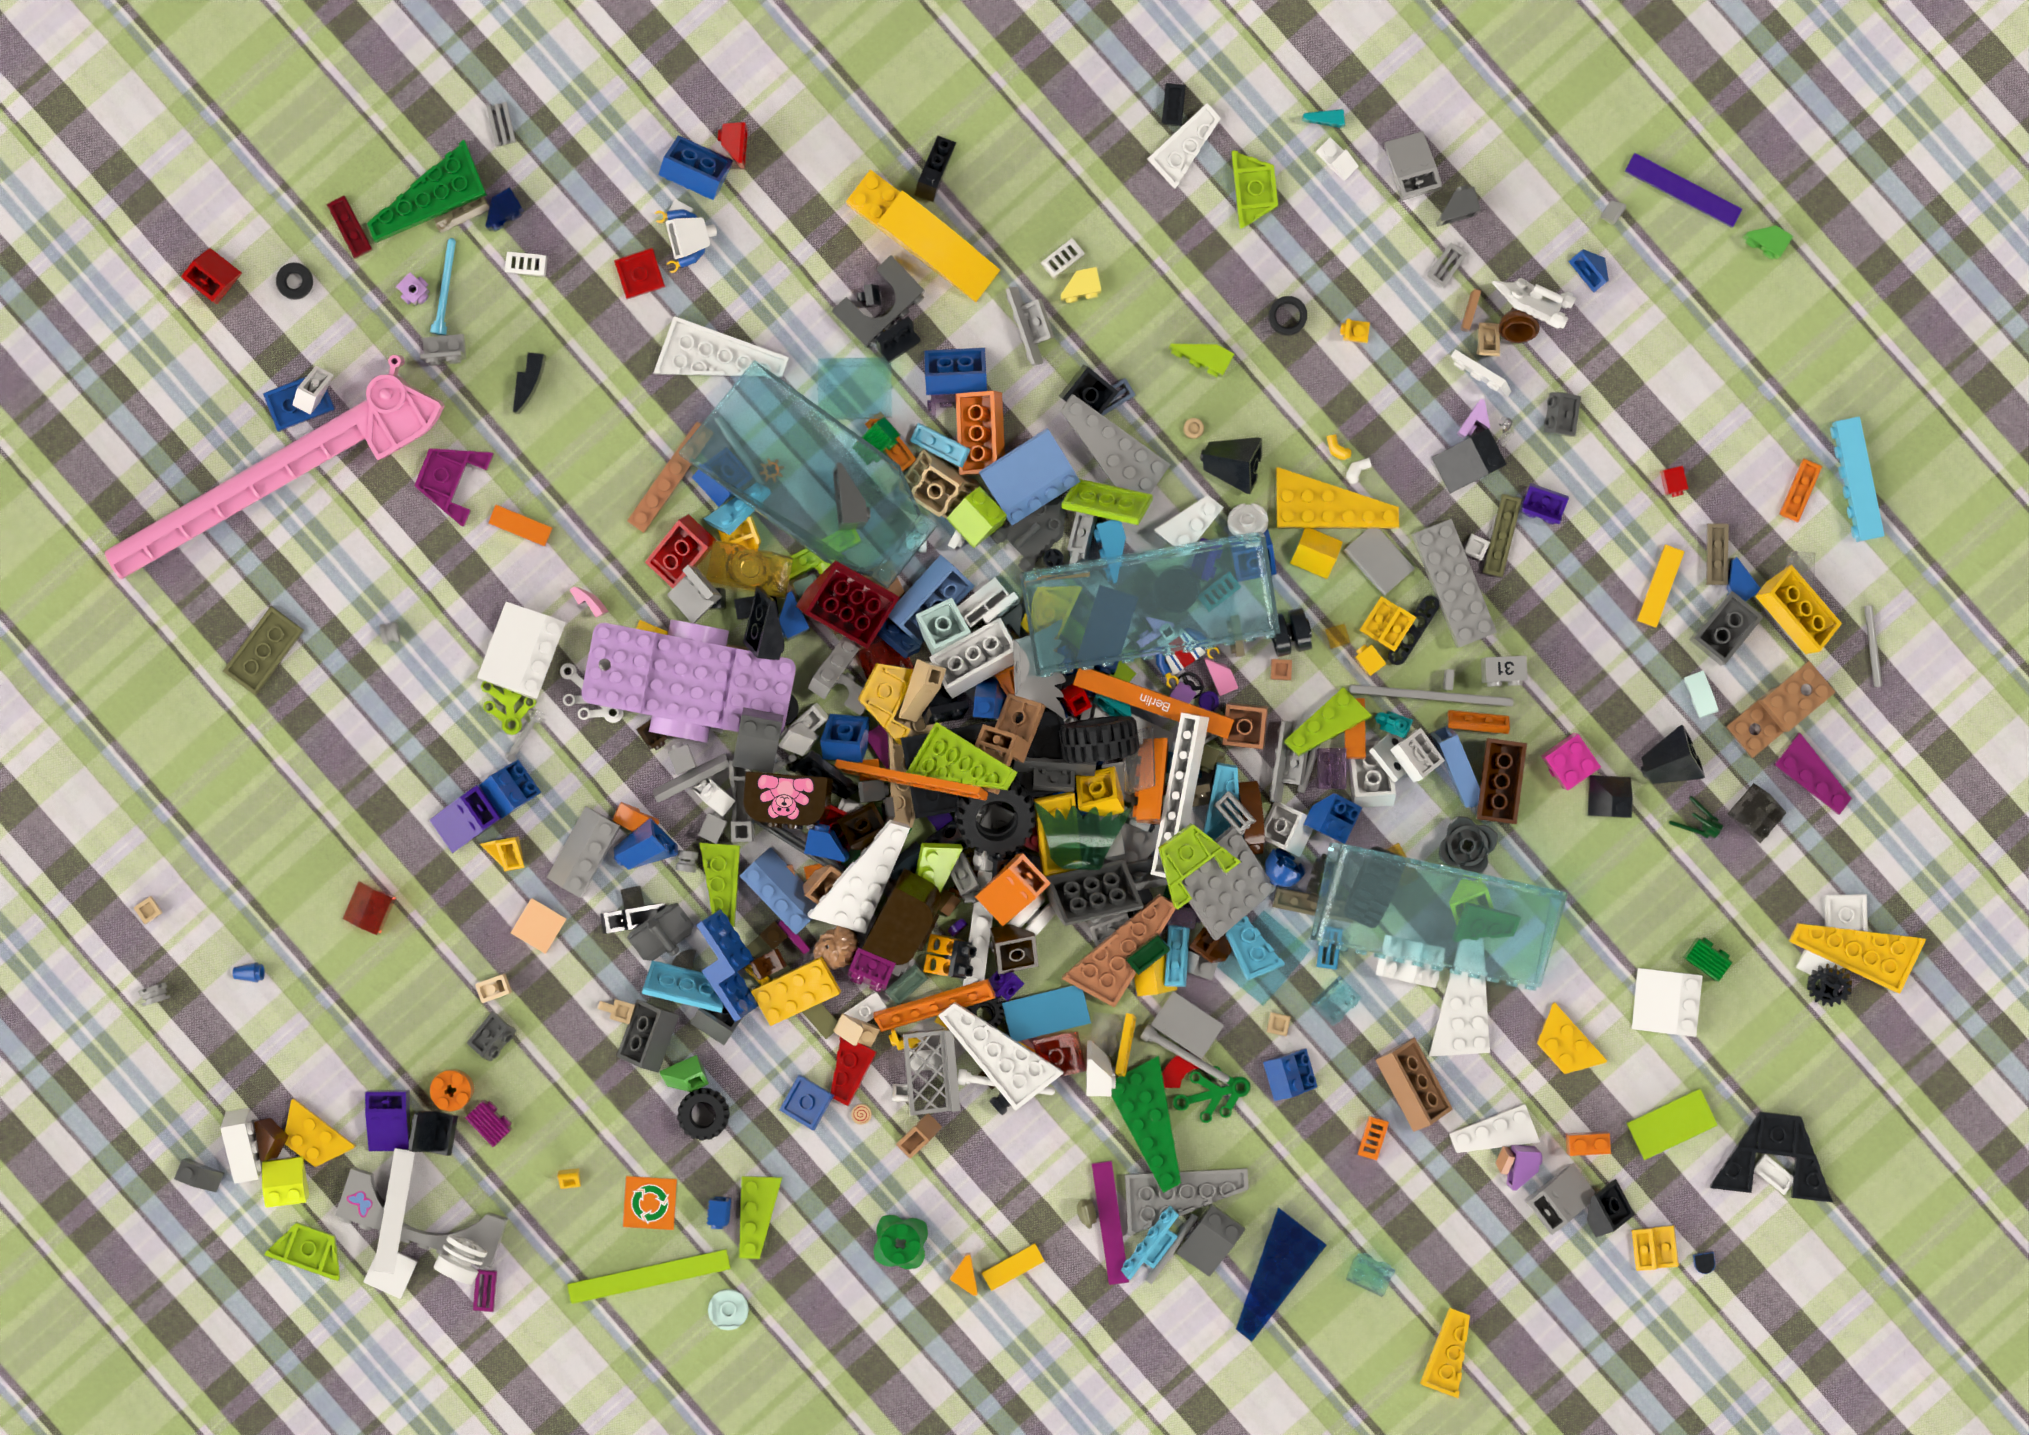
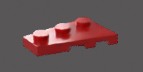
M840 1037L831 1093L834 1094L833 1099L846 1106H850L877 1051L860 1043L854 1046Z

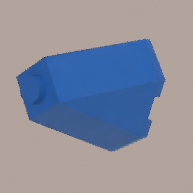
M988 678L977 684L974 697V718L998 720L1007 695L997 679Z
M651 818L614 847L615 861L620 866L624 865L628 870L674 857L678 854V845Z

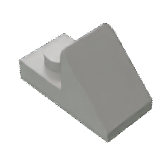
M1188 951L1187 972L1212 981L1218 962L1211 963L1201 955Z

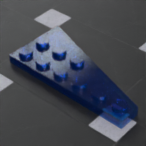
M1279 1207L1277 1208L1235 1328L1251 1342L1327 1246L1326 1243Z

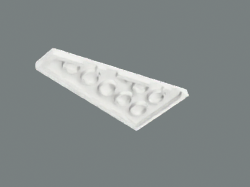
M674 316L653 374L783 377L789 357Z
M889 820L874 837L875 840L868 848H864L860 853L861 856L855 862H852L835 881L831 890L821 897L817 906L807 913L808 917L865 933L909 833V825Z
M1478 938V940L1462 939L1458 942L1429 1057L1490 1053L1483 938Z
M956 1002L938 1015L1015 1110L1064 1073L1061 1069Z

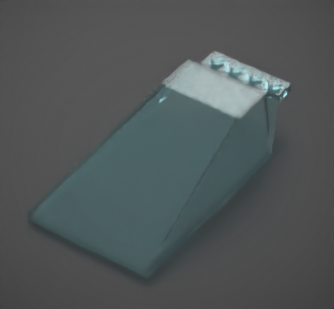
M755 360L679 451V455L824 562L832 564L837 560L852 570L873 578L886 589L889 588L937 527L935 522L920 512L899 464ZM837 463H842L865 499L866 507H870L871 518L868 519V523H866L863 529L839 531L832 472Z

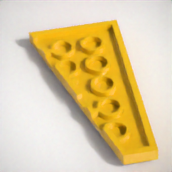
M1276 467L1277 528H1399V507Z
M1797 923L1789 939V942L1899 994L1926 941L1925 938L1802 923Z

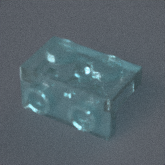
M1339 976L1311 1005L1334 1026L1343 1019L1344 1015L1351 1008L1358 1004L1362 997Z
M1358 1253L1352 1261L1345 1280L1383 1297L1390 1279L1396 1270L1385 1262L1374 1260L1368 1254Z

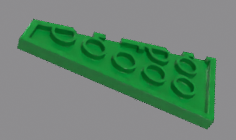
M465 139L452 152L449 151L443 160L437 165H433L411 184V187L405 193L397 196L391 205L382 209L367 222L374 242L378 243L486 196L487 193Z
M1158 1055L1127 1072L1125 1077L1120 1076L1116 1078V1087L1111 1089V1097L1162 1192L1165 1193L1181 1184L1182 1181L1160 1056Z

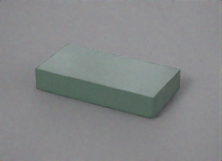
M915 964L888 987L885 992L899 1005L929 978Z

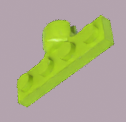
M855 529L837 531L782 560L781 564L790 581L812 569H816L821 575L835 560L840 562L839 556L842 553L861 544L862 541Z

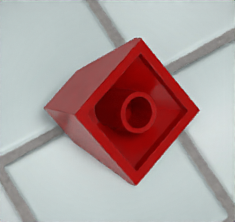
M746 122L723 124L722 129L718 130V141L721 142L723 149L740 169H745L748 138Z

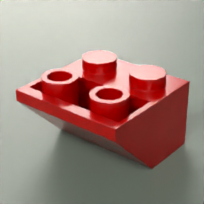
M208 248L193 260L181 278L218 305L241 276L242 272L213 249Z

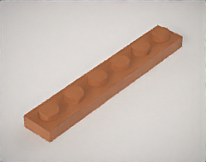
M698 421L695 423L627 520L630 524L645 533L714 435L712 431Z

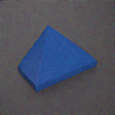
M1583 249L1568 261L1593 292H1596L1609 281L1605 257Z

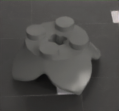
M1457 816L1448 825L1447 835L1439 846V858L1446 865L1457 866L1467 874L1481 875L1488 866L1489 853L1497 845L1498 834L1489 826L1476 825L1468 817ZM1465 840L1472 843L1470 851L1462 848Z

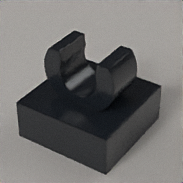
M864 285L865 292L857 293V300L866 302L867 306H881L879 285Z

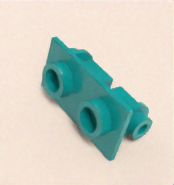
M1387 711V714L1379 712L1375 715L1376 722L1381 725L1380 730L1404 739L1413 722L1412 719Z

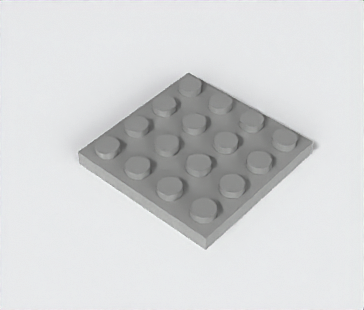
M1233 826L1229 827L1214 841L1239 859L1241 863L1229 872L1224 873L1213 857L1181 881L1192 897L1189 901L1190 905L1214 940H1218L1276 890L1242 835Z

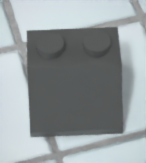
M1468 185L1456 188L1436 223L1437 227L1477 216L1481 208L1475 187L1469 188Z
M725 1006L722 1013L699 1008L690 1024L722 1045H725L743 1017L735 1022Z

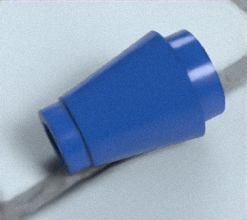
M258 962L233 968L234 979L258 983L265 976L264 966Z

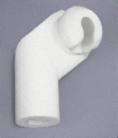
M1369 458L1353 462L1346 473L1349 483L1356 484L1359 481L1358 477L1361 470L1372 467Z

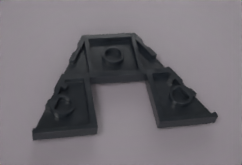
M1759 1111L1710 1184L1712 1189L1752 1193L1756 1153L1795 1157L1791 1198L1833 1203L1802 1117L1796 1115Z

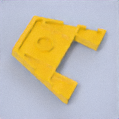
M876 663L857 700L898 744L902 745L901 738L907 737L911 729L895 721L893 718L906 695L914 669Z

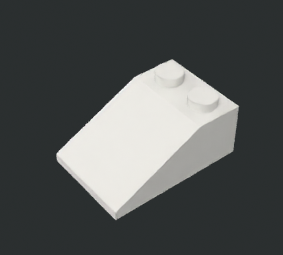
M1366 741L1365 759H1349L1352 802L1361 807L1394 805L1396 797L1395 783L1369 752L1379 741Z

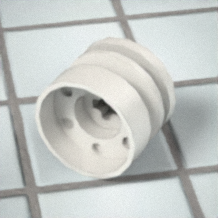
M448 1235L446 1240L451 1245L444 1244L443 1249L450 1254H440L434 1264V1269L456 1281L472 1285L478 1275V1270L471 1265H482L483 1260L479 1257H486L488 1252L470 1239Z

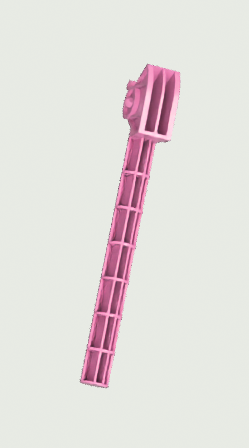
M392 355L388 359V363L391 366L389 374L379 375L368 384L366 390L367 400L107 549L105 556L120 579H124L363 439H366L377 460L384 459L426 434L440 418L445 407L444 403L407 384L402 377L398 376L399 368L404 365L405 359L401 355Z

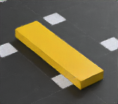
M1666 544L1664 545L1636 621L1657 628L1685 551Z

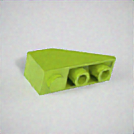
M1171 343L1169 349L1172 350L1171 354L1180 359L1184 356L1189 359V364L1196 368H1200V366L1206 368V373L1215 378L1218 376L1223 377L1234 356V353L1217 344Z

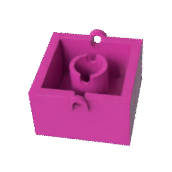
M1574 732L1541 755L1549 767L1548 771L1551 776H1555L1562 788L1567 791L1601 768L1580 735Z

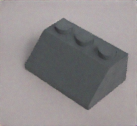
M637 999L617 1057L642 1069L659 1073L679 1015L668 1009Z

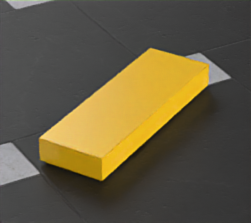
M1126 1013L1115 1074L1118 1076H1126L1137 1019L1134 1014Z
M1034 1243L983 1271L982 1275L990 1290L993 1291L1045 1262Z

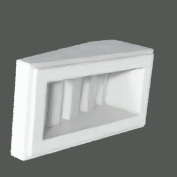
M1071 238L1043 260L1041 265L1055 279L1085 253L1074 239ZM1071 245L1077 252V255L1074 256L1067 247ZM1065 251L1071 260L1068 261L1061 252ZM1059 256L1065 264L1062 266L1055 257ZM1053 261L1059 269L1056 271L1049 262Z
M507 252L505 272L545 277L548 257L539 254ZM512 257H516L515 269L511 268ZM520 258H524L523 269H519ZM528 259H532L531 270H527ZM536 260H540L538 271L535 270Z

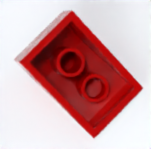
M688 514L676 522L645 563L671 588H674L686 576L682 570L687 565L697 567L718 541Z

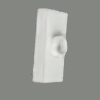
M875 992L844 1014L868 1022L874 1018V1012L887 1009V1006L879 994Z

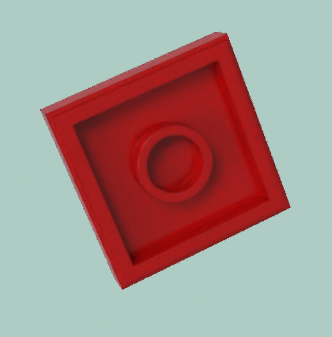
M653 248L614 260L627 300L665 288Z

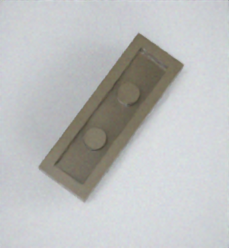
M1707 524L1706 585H1728L1729 524Z

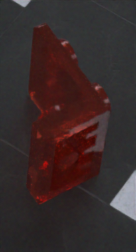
M884 640L870 645L868 649L863 648L857 653L867 680L876 663L914 669L909 657L904 658Z

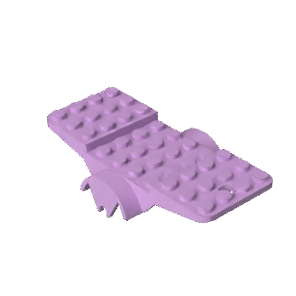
M670 620L668 635L609 623H600L594 628L582 687V698L590 704L652 715L649 732L708 743L710 727L739 732L743 707L784 715L781 736L785 727L796 666L788 658L780 657V660L757 658L751 651L727 647L729 631L719 628ZM601 659H608L611 666L608 670L603 671L599 668Z

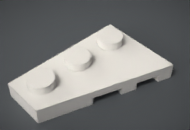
M1456 349L1452 353L1451 357L1457 368L1462 371L1464 369L1467 370L1473 378L1483 381L1488 387L1498 391L1506 398L1509 396L1511 389L1505 379Z

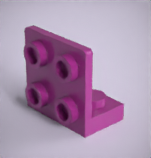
M858 948L849 968L848 977L851 978L850 981L859 985L863 982L870 985L869 989L880 993L881 990H886L896 963Z

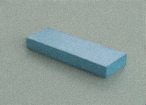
M921 423L917 424L910 439V442L959 467L964 466L971 450Z
M1168 925L1167 945L1170 947V951L1166 954L1164 983L1166 987H1186L1190 926Z

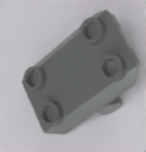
M674 903L668 905L643 924L633 929L627 938L643 960L652 961L665 952L669 956L676 955L679 952L677 944L691 935L694 924L680 905Z

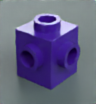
M997 970L988 979L995 995L998 998L1002 996L1007 1001L1025 984L1014 972L998 974Z

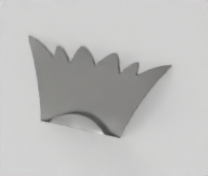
M1061 619L1039 632L1013 640L1015 696L1042 703L1066 720L1064 710L1056 698L1064 697V695L1055 687V685L1066 681L1061 672L1055 669L1064 661L1065 656L1053 651L1062 642V640H1054L1061 628Z

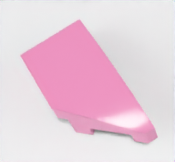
M579 587L570 589L577 603L587 602L595 617L603 616L609 612L594 594Z
M1207 657L1204 658L1219 696L1238 689L1230 668L1223 663L1220 664Z

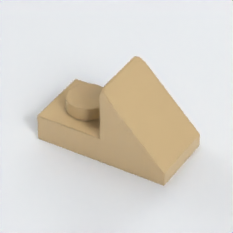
M1479 322L1477 355L1500 356L1499 324Z
M506 974L475 984L481 1003L512 993Z
M844 1013L841 1014L834 1028L836 1034L852 1045L856 1046L857 1043L868 1047H872L880 1030L875 1025Z

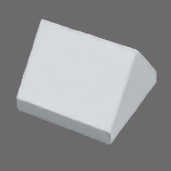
M893 1084L892 1102H909L907 1084Z

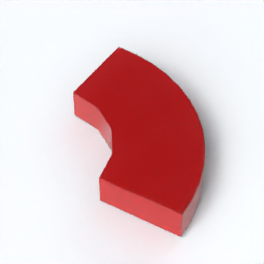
M1176 1055L1162 1072L1164 1087L1180 1088L1184 1076L1193 1069H1199V1067Z

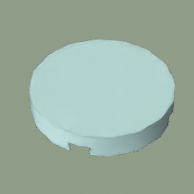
M720 1290L709 1302V1318L720 1329H737L748 1317V1302L744 1295L737 1290Z

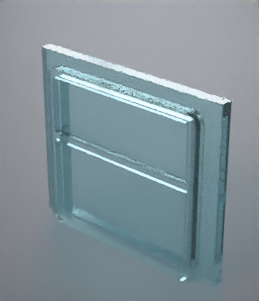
M884 357L818 359V418L828 420L892 418L893 387L891 363H888Z
M1263 910L1252 925L1258 929L1267 944L1271 945L1276 955L1284 961L1285 965L1247 981L1232 950L1226 961L1219 962L1217 967L1264 1006L1304 959L1310 949Z

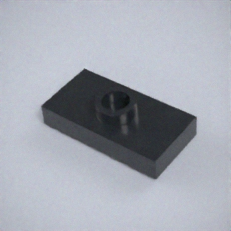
M1166 83L1162 125L1182 126L1186 85Z

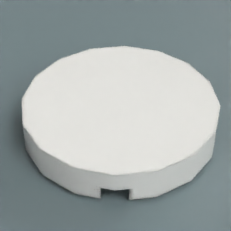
M1244 503L1234 507L1228 515L1230 532L1234 536L1246 540L1261 536L1268 527L1267 512L1263 507L1253 503L1251 505Z

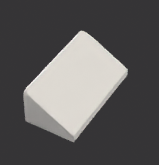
M1804 949L1796 968L1811 975L1812 970L1818 971L1819 965L1822 968H1826V964H1829L1830 968H1833L1835 963ZM1836 964L1838 970L1844 968V967H1842V966Z

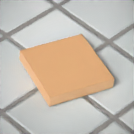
M531 898L511 934L546 954L567 918Z

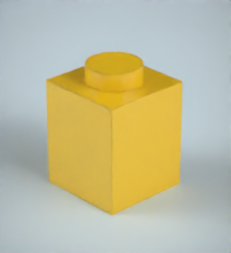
M1364 644L1356 650L1357 655L1354 658L1368 677L1386 665V662L1372 644L1368 647Z

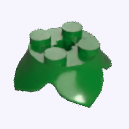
M896 1215L882 1216L876 1229L878 1240L873 1250L875 1260L887 1267L900 1266L903 1269L920 1267L925 1258L923 1246L928 1237L926 1222L918 1218L903 1220ZM896 1239H904L906 1241L904 1243L905 1247H897L895 1245L897 1244Z

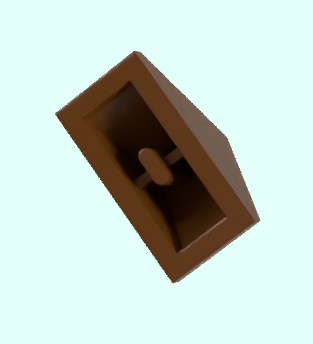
M272 1118L254 1121L260 1162L278 1158L289 1136Z

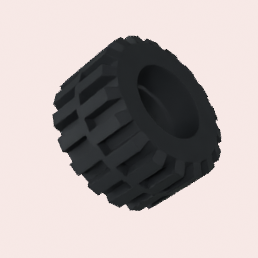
M699 1088L690 1092L682 1099L678 1107L677 1119L679 1120L680 1128L684 1130L686 1135H690L692 1139L696 1138L699 1141H704L717 1137L725 1129L729 1122L730 1112L725 1097H722L718 1091H713L711 1088ZM700 1102L709 1103L715 1109V1120L708 1126L698 1125L692 1118V1109Z

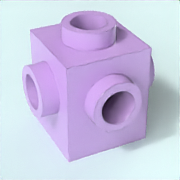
M411 272L396 286L403 293L400 297L408 305L411 302L415 306L421 305L429 297L427 294L430 291L426 288L429 284L421 276L417 279Z

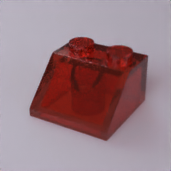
M358 881L343 919L358 928L375 935H380L396 897Z
M1078 1031L1033 1041L1037 1055L1064 1071L1059 1077L1086 1071Z

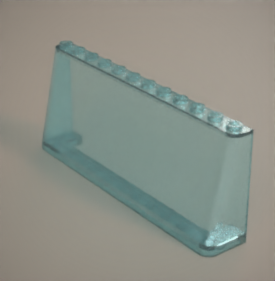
M1252 532L1042 568L1019 574L1036 674L1041 675V677L1052 676L1053 672L1061 671L1062 674L1071 673L1076 668L1089 670L1094 668L1093 665L1102 664V667L1112 666L1116 661L1130 663L1134 661V658L1140 657L1143 660L1154 658V655L1157 654L1171 656L1175 654L1174 651L1183 650V653L1195 651V648L1198 647L1211 649L1215 648V644L1221 643L1224 646L1236 644L1235 641L1238 640L1252 642L1256 640V637L1264 636V639L1276 637V634L1280 633L1266 537L1262 532Z
M1330 842L1310 940L1317 941L1316 945L1324 947L1334 944L1336 945L1335 949L1343 951L1353 948L1355 953L1362 955L1372 952L1374 957L1381 959L1391 956L1395 962L1405 963V960L1412 961L1411 965L1424 967V964L1431 965L1430 969L1443 971V968L1450 969L1449 973L1461 975L1462 972H1467L1468 977L1480 979L1481 976H1486L1487 981L1499 983V979L1505 980V985L1517 987L1518 983L1524 984V989L1536 991L1537 987L1541 988L1568 893L1371 849Z

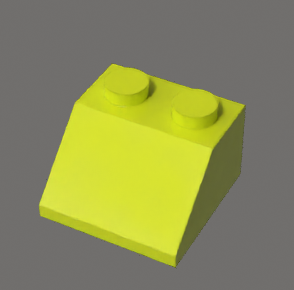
M303 1156L262 1162V1191L265 1208L307 1202L310 1194Z

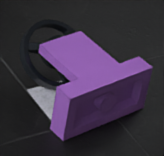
M1184 672L1178 677V680L1182 677L1183 682L1180 681L1178 685L1175 683L1176 688L1170 694V697L1190 703L1192 699L1198 698L1201 695L1204 684L1195 673ZM1186 676L1194 677L1199 682L1200 686H1196L1194 682L1188 680Z

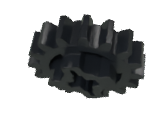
M1826 964V968H1822L1819 965L1818 971L1812 970L1811 976H1808L1807 990H1810L1809 996H1815V1002L1821 1000L1822 1006L1826 1002L1831 1007H1833L1834 1002L1841 1005V999L1847 1001L1848 995H1851L1852 980H1850V974H1844V968L1838 970L1836 964L1833 968H1830L1829 964Z

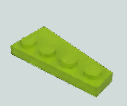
M1343 687L1284 740V743L1299 757L1320 746L1323 742L1338 736V734L1347 729L1355 727L1360 722L1370 719L1372 715Z
M699 843L711 912L714 914L721 909L728 917L732 927H735L741 845Z
M922 843L915 874L932 882L941 892L963 850L962 845Z
M741 1177L739 1258L760 1259L783 1177Z

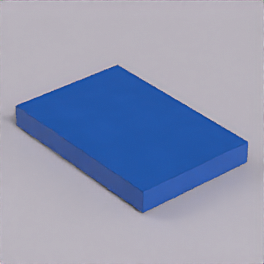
M306 377L263 393L277 431H283L334 411L335 407L328 389L311 414L293 406L297 388Z

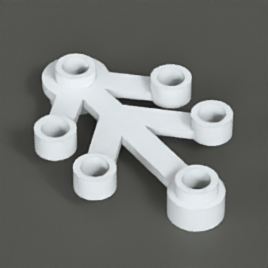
M570 663L562 665L560 669L561 676L564 679H571L582 689L584 680L577 674L575 665ZM567 667L572 670L570 675H566L564 672ZM566 694L563 697V703L566 706L587 703L583 700L582 696ZM568 696H571L573 698V702L571 704L566 703V698ZM600 706L603 709L598 710L581 708L578 711V717L582 720L604 717L611 723L620 721L624 714L621 709ZM611 709H615L617 711V714L614 717L610 716L609 711ZM583 710L588 712V716L585 718L581 716V711Z

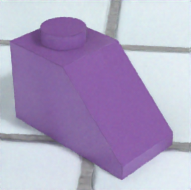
M1511 1145V1151L1515 1160L1507 1175L1506 1184L1513 1191H1517L1539 1172V1165L1542 1164L1543 1157L1542 1153L1535 1146Z

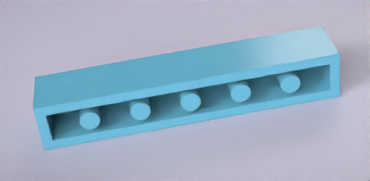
M1860 416L1835 421L1832 423L1833 427H1830L1832 438L1836 441L1837 447H1834L1835 456L1840 460L1839 475L1841 479H1844L1843 495L1845 499H1848L1847 514L1849 519L1852 518V537L1856 538V542L1884 537Z

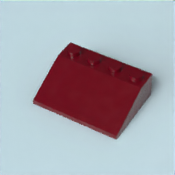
M835 560L805 590L796 607L809 617L868 649L900 597Z

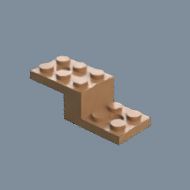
M1807 661L1779 686L1771 688L1730 722L1726 728L1747 754L1753 758L1783 732H1789L1836 692L1812 663ZM1804 684H1808L1811 687V693L1808 696L1801 693V687ZM1753 723L1760 727V732L1757 735H1752L1749 731V727Z
M1008 693L995 728L983 724L975 746L1007 766H1010L1012 760L1024 763L1046 706L1042 703ZM1019 714H1023V720L1020 723H1016V717ZM981 787L985 791L997 795L1000 792V789Z

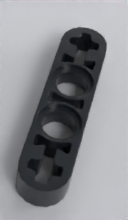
M1435 596L1424 597L1412 615L1423 617L1425 620L1424 626L1418 628L1414 623L1411 625L1407 633L1413 635V643L1406 645L1403 643V640L1401 641L1400 645L1409 650L1407 652L1403 650L1400 654L1402 660H1397L1396 662L1393 660L1394 656L1392 655L1394 651L1390 650L1388 660L1391 664L1401 665L1408 658L1439 608V601ZM1432 599L1434 601L1433 605L1435 606V608H1430L1428 610L1427 614H1430V617L1428 618L1425 614L1420 613L1418 611L1420 610V608L1422 611H1424L1427 607L1425 601H1430ZM1397 647L1395 653H1397L1401 647Z

